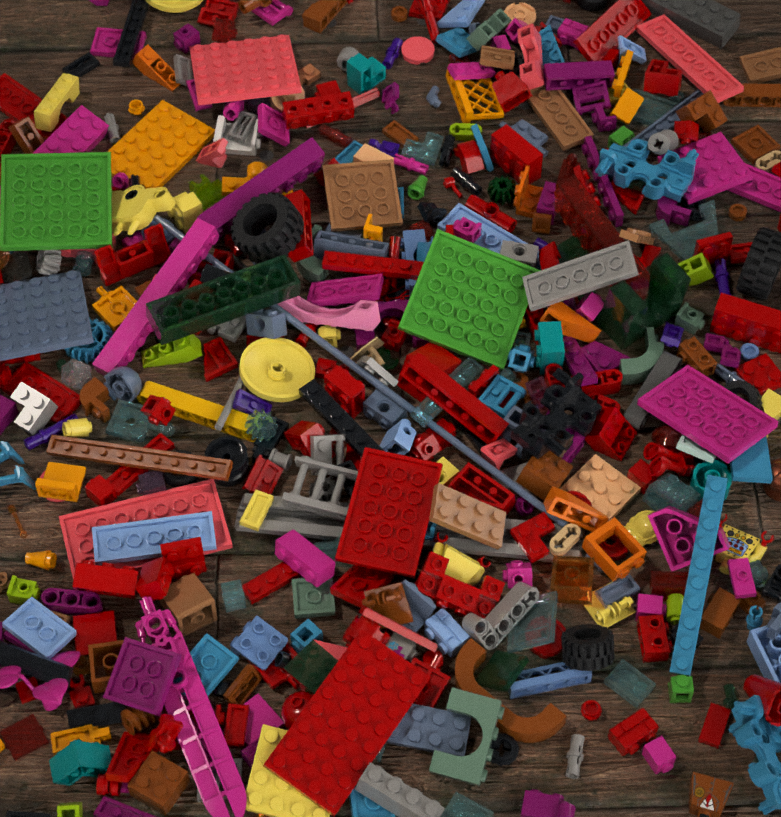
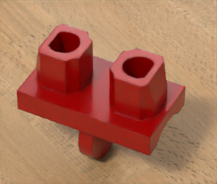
M162 714L159 718L160 724L149 734L150 740L146 748L148 751L158 750L166 754L168 751H173L176 747L175 739L183 728V723L174 720L173 715Z

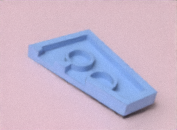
M462 0L437 22L438 28L468 27L485 0Z

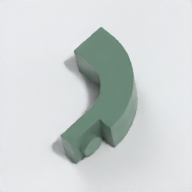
M317 224L312 228L313 250L314 239L319 230H322V227ZM315 256L296 262L299 273L311 283L324 281L329 274L328 270L322 269L323 260Z
M646 327L644 337L646 352L642 356L620 359L619 371L623 374L621 385H632L645 381L662 355L664 342H658V334H655L654 327Z

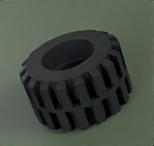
M582 624L568 628L562 633V661L566 666L581 671H592L608 667V665L613 663L615 659L614 634L607 627L595 624Z

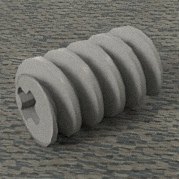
M662 130L653 134L648 139V148L657 155L666 154L667 150L672 151L678 146V136L672 130Z

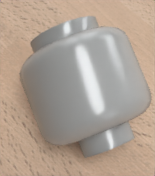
M345 47L340 51L337 65L342 71L347 72V61L358 54V50L353 47Z

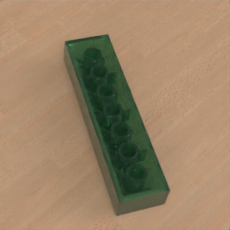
M284 254L146 303V317L160 344L164 345L300 296L301 282Z

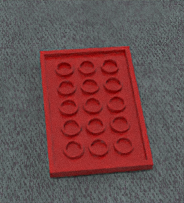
M365 447L335 561L415 578L429 525L434 486L440 481L443 464Z

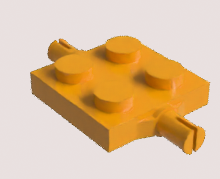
M122 285L109 292L102 286H99L96 292L101 298L92 304V309L116 331L137 300Z

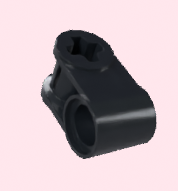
M781 564L775 568L761 594L763 597L767 596L776 600L777 604L781 602V577L779 576L781 574Z

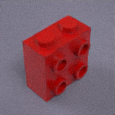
M338 365L333 369H329L324 375L325 391L354 419L363 411L365 386L360 380L352 377L348 370L342 369Z

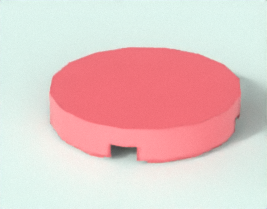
M417 36L408 38L403 42L401 53L405 61L420 65V63H428L433 59L435 49L434 44L429 39Z

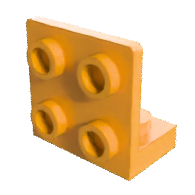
M48 462L44 477L37 478L35 483L38 496L77 502L86 474V467Z

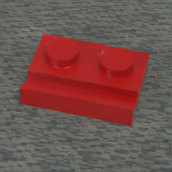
M259 455L242 489L248 490L250 494H253L255 490H259L271 495L284 469Z

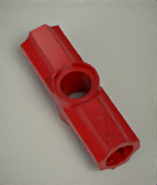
M471 195L465 203L467 208L509 233H512L517 225V221L500 211L496 203H487L476 195Z

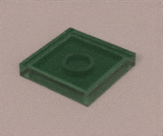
M496 650L476 678V682L484 688L508 692L529 662V659L526 655Z

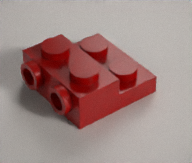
M201 537L160 544L162 557L165 556L174 568L172 579L178 580L184 575L194 573L198 576L203 572H207Z

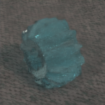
M263 408L260 412L255 410L252 414L248 415L245 428H247V434H252V440L258 438L259 443L263 439L268 442L271 437L276 435V430L278 429L277 417H271V411L267 414Z

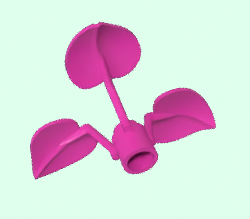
M64 651L57 653L51 659L73 667L80 657V652ZM6 666L0 669V689L10 687L18 679H22L33 691V696L42 701L46 711L55 710L60 706L68 688V681L64 678L52 679L48 683L46 682L34 688L23 674H20L22 671L21 667Z

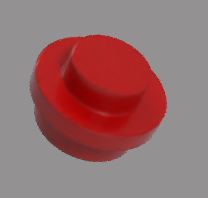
M595 700L585 701L581 706V715L586 720H597L602 714V707Z

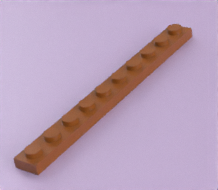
M51 435L46 453L51 456L223 481L229 480L233 467L232 460L59 435Z

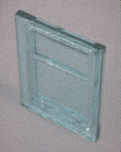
M557 591L539 595V599L508 633V654L554 642Z

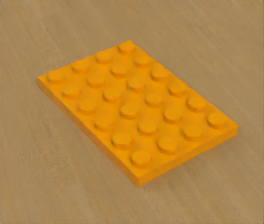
M162 100L107 151L111 152V177H114L119 172H123L130 179L131 175L134 174L140 177V185L144 186L145 189L163 187L214 137L215 129Z

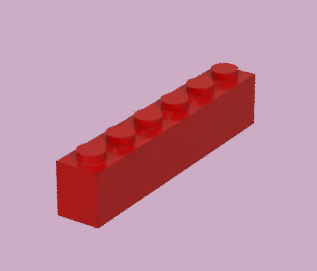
M417 352L409 360L400 373L403 378L486 444L495 442L509 425L507 421L420 352Z

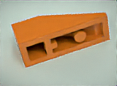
M552 486L543 502L547 513L591 532L607 523L609 519L608 516L574 495Z

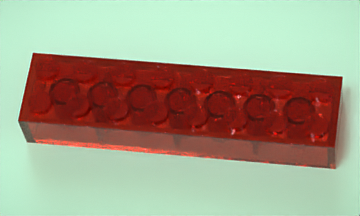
M575 175L556 182L554 209L562 216L565 225L571 228L573 236L579 239L584 250H587L590 254L625 242L622 237H619L618 231ZM635 254L634 258L639 275L610 285L612 288H615L620 300H624L627 306L648 298L650 274Z

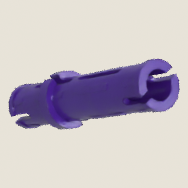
M721 258L720 265L719 259L714 261L716 269L715 280L718 282L719 293L731 295L728 281L730 275L727 272L726 260Z
M74 413L44 430H38V433L23 440L25 447L30 451L43 443L47 444L51 435L63 433V422L78 419L77 415Z

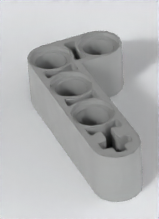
M518 582L485 619L474 613L467 614L462 621L463 629L480 646L487 650H493L538 601V589L524 582Z

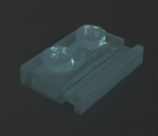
M624 659L604 679V684L636 708L656 687L655 682Z

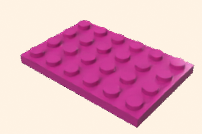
M686 365L644 394L637 402L638 406L728 464L776 429L779 422L689 365Z

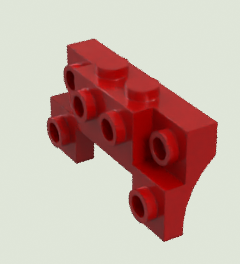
M161 223L144 230L145 240L117 252H114L111 245L93 251L95 262L99 267L101 280L105 286L160 264L170 257L171 251Z
M432 551L429 552L422 571L415 582L418 590L424 596L430 597L433 602H436V606L440 608H450L455 610V614L463 617L469 613H474L485 619L495 608L496 603L499 602L505 583L486 575L480 589L445 575L450 559Z

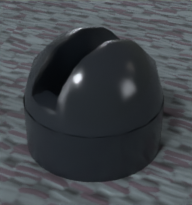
M279 651L275 658V666L281 669L289 668L292 665L291 655L287 652Z

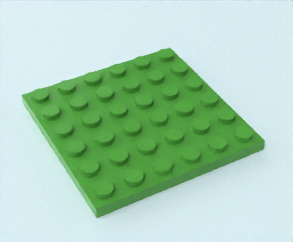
M111 152L1 154L0 251L99 249L107 245L112 246Z
M437 229L398 329L488 366L494 364L499 370L503 371L528 306L522 277L541 270Z

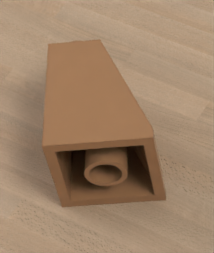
M194 573L184 575L178 581L170 584L167 596L159 600L164 610H170L177 621L176 625L183 637L218 620L215 600Z

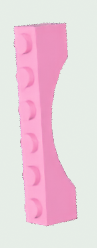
M278 290L270 298L302 323L373 331L381 321L378 302L360 300L346 308L329 309L312 304L295 292Z

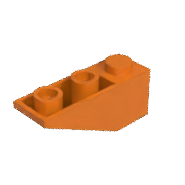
M148 44L134 57L132 64L143 75L172 92L180 85L176 83L175 71Z
M563 302L550 305L539 320L540 322L561 321L563 335L588 343L595 341L602 331Z

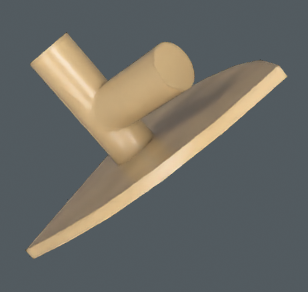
M375 337L350 359L357 362L361 356L365 355L373 358L378 364L383 366L385 362L377 352V349L385 343L378 337Z

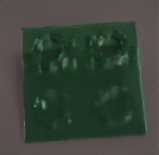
M312 640L284 669L306 687L304 689L305 692L315 694L338 660Z

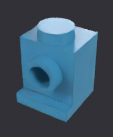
M307 619L290 634L291 647L297 653L302 651L304 654H307L311 649L313 640L323 641V631L311 620Z

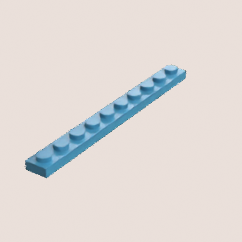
M707 475L669 671L670 674L691 675L728 478Z

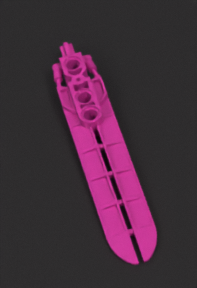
M151 596L143 597V600L139 602L145 616L141 617L142 620L135 624L138 639L146 643L147 632L151 643H154L152 644L153 646L182 655L173 679L174 681L176 678L182 677V681L179 683H173L172 681L164 705L167 713L174 716V720L183 723V728L177 738L207 811L213 817H230L223 799L224 796H227L235 817H243L247 804L244 784L184 637L176 625L177 621L170 610H156ZM160 623L158 628L152 629L154 624ZM167 623L170 627H173V629L176 632V635L173 638L171 637V633L169 631ZM185 692L190 705H185L181 693ZM190 710L193 711L201 731L200 734H197L188 712ZM200 739H204L213 762H208ZM213 767L216 768V771L224 788V791L220 792V789L211 770V768Z

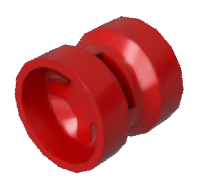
M99 773L96 784L97 795L111 794L112 796H120L121 782L107 781L106 774Z

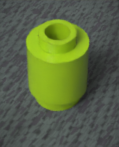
M677 593L669 595L666 600V620L674 626L679 623L684 599L682 594Z

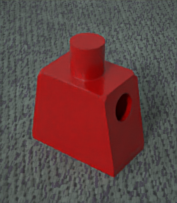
M499 71L496 73L495 78L497 81L492 86L504 113H507L533 96L528 86L514 72L505 74L504 71Z

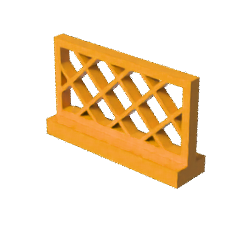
M446 71L445 77L462 123H470L471 120L504 118L505 114L496 97L491 78L476 79L478 80L476 84L470 80H454L449 71ZM481 83H483V84L487 85L488 88L485 89V88H483V87H481V86H479V85H480ZM467 84L473 88L469 90L464 85ZM475 90H478V91L482 92L483 94L480 96V95L474 93V91H475ZM487 95L493 98V100L489 101L484 97ZM471 96L477 99V101L473 102L469 100V97ZM482 102L488 106L484 108L478 104ZM492 107L498 112L493 113L489 109ZM474 109H477V110L481 111L482 113H481V114H474V111H473V110H474Z

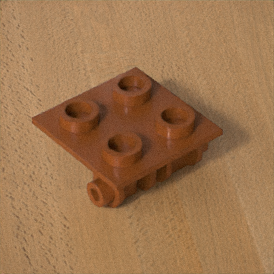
M402 582L364 591L365 599L362 600L364 606L401 625L414 622ZM379 624L381 626L379 630L386 629V627Z

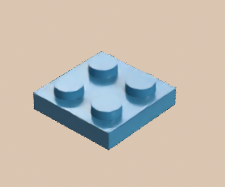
M460 27L439 34L436 37L437 43L459 58L477 51L466 39L470 34Z

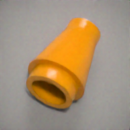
M51 550L27 552L25 555V563L45 570L53 569L56 566L57 556Z

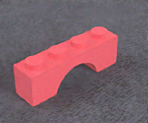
M532 23L517 29L518 42L524 56V64L519 65L520 78L528 86L529 90L544 85L541 36Z

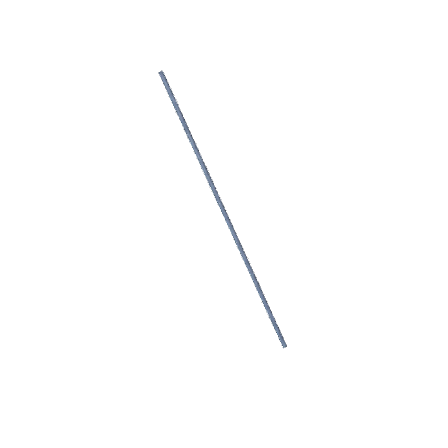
M159 215L154 216L153 220L156 223H161L164 229L180 241L185 235ZM208 253L205 259L209 263L233 273L231 278L233 281L269 308L277 309L278 312H284L289 323L542 513L545 512L550 519L562 528L568 524L567 521L547 513L544 503Z

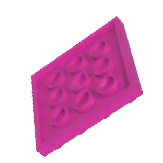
M722 132L672 150L679 155L680 159L685 158L689 150L695 149L699 153L696 159L693 181L683 195L688 205L753 180L752 172ZM665 154L657 156L659 163Z

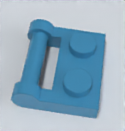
M497 374L479 397V400L504 419L520 398H524L527 391L516 383ZM510 391L515 393L504 408L499 407Z

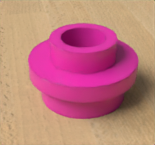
M123 172L115 174L112 179L113 186L123 190L127 189L129 186L128 176Z

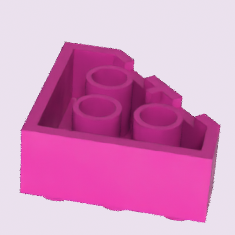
M670 505L650 513L648 518L671 572L690 565L699 518ZM720 526L713 555L726 551L731 547L724 529Z

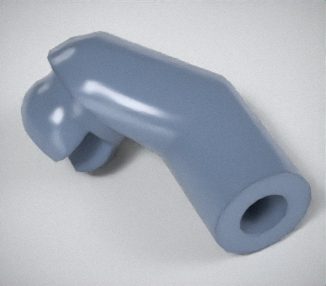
M432 86L426 100L431 106L433 105L435 108H438L441 105V100L437 96L440 89L437 86Z

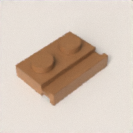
M481 46L479 65L513 70L515 62L514 50Z

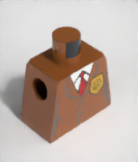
M693 772L689 787V813L695 814L697 817H720L734 783Z

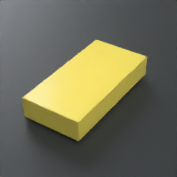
M255 490L239 521L240 525L259 531L274 501V496Z

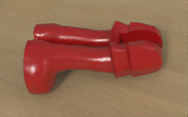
M654 442L648 443L644 448V458L651 461L648 466L650 476L659 477L663 475L665 470L673 471L678 476L683 477L693 475L696 466L693 465L695 460L692 455L685 454L683 451L675 453Z

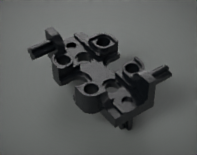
M556 369L552 376L564 384L565 388L556 384L545 389L540 403L549 409L550 413L548 415H542L539 409L531 403V400L523 406L519 419L520 425L512 430L510 436L523 447L521 453L523 460L526 458L530 460L532 456L539 459L548 451H552L555 455L562 458L564 453L573 445L572 440L574 434H570L565 429H574L582 436H587L592 431L596 416L600 414L602 406L580 388L584 378L581 373L571 377L562 369ZM569 410L572 412V415H568L564 411ZM543 428L546 429V431L542 433L539 429Z

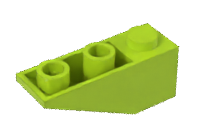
M187 330L141 351L142 366L147 368L187 363L202 356L201 340Z

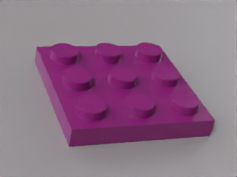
M125 637L103 698L160 717L182 655Z

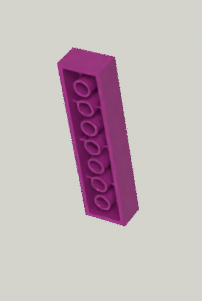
M311 137L198 215L197 218L216 227L219 241L223 234L226 232L231 233L233 218H236L237 211L243 208L242 205L245 202L248 203L251 201V198L254 196L258 197L262 193L274 192L282 194L283 192H290L294 188L293 185L298 182L299 184L304 182L309 174L312 172L315 174L322 168L325 152Z

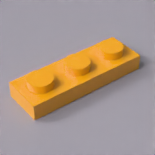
M627 50L626 55L621 57L619 66L622 67H618L615 76L618 79H614L612 84L614 97L620 98L634 51Z

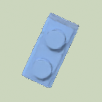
M443 608L425 621V635L430 640L434 639L438 643V649L444 655L448 654L450 658L456 656L463 645L470 639V635Z

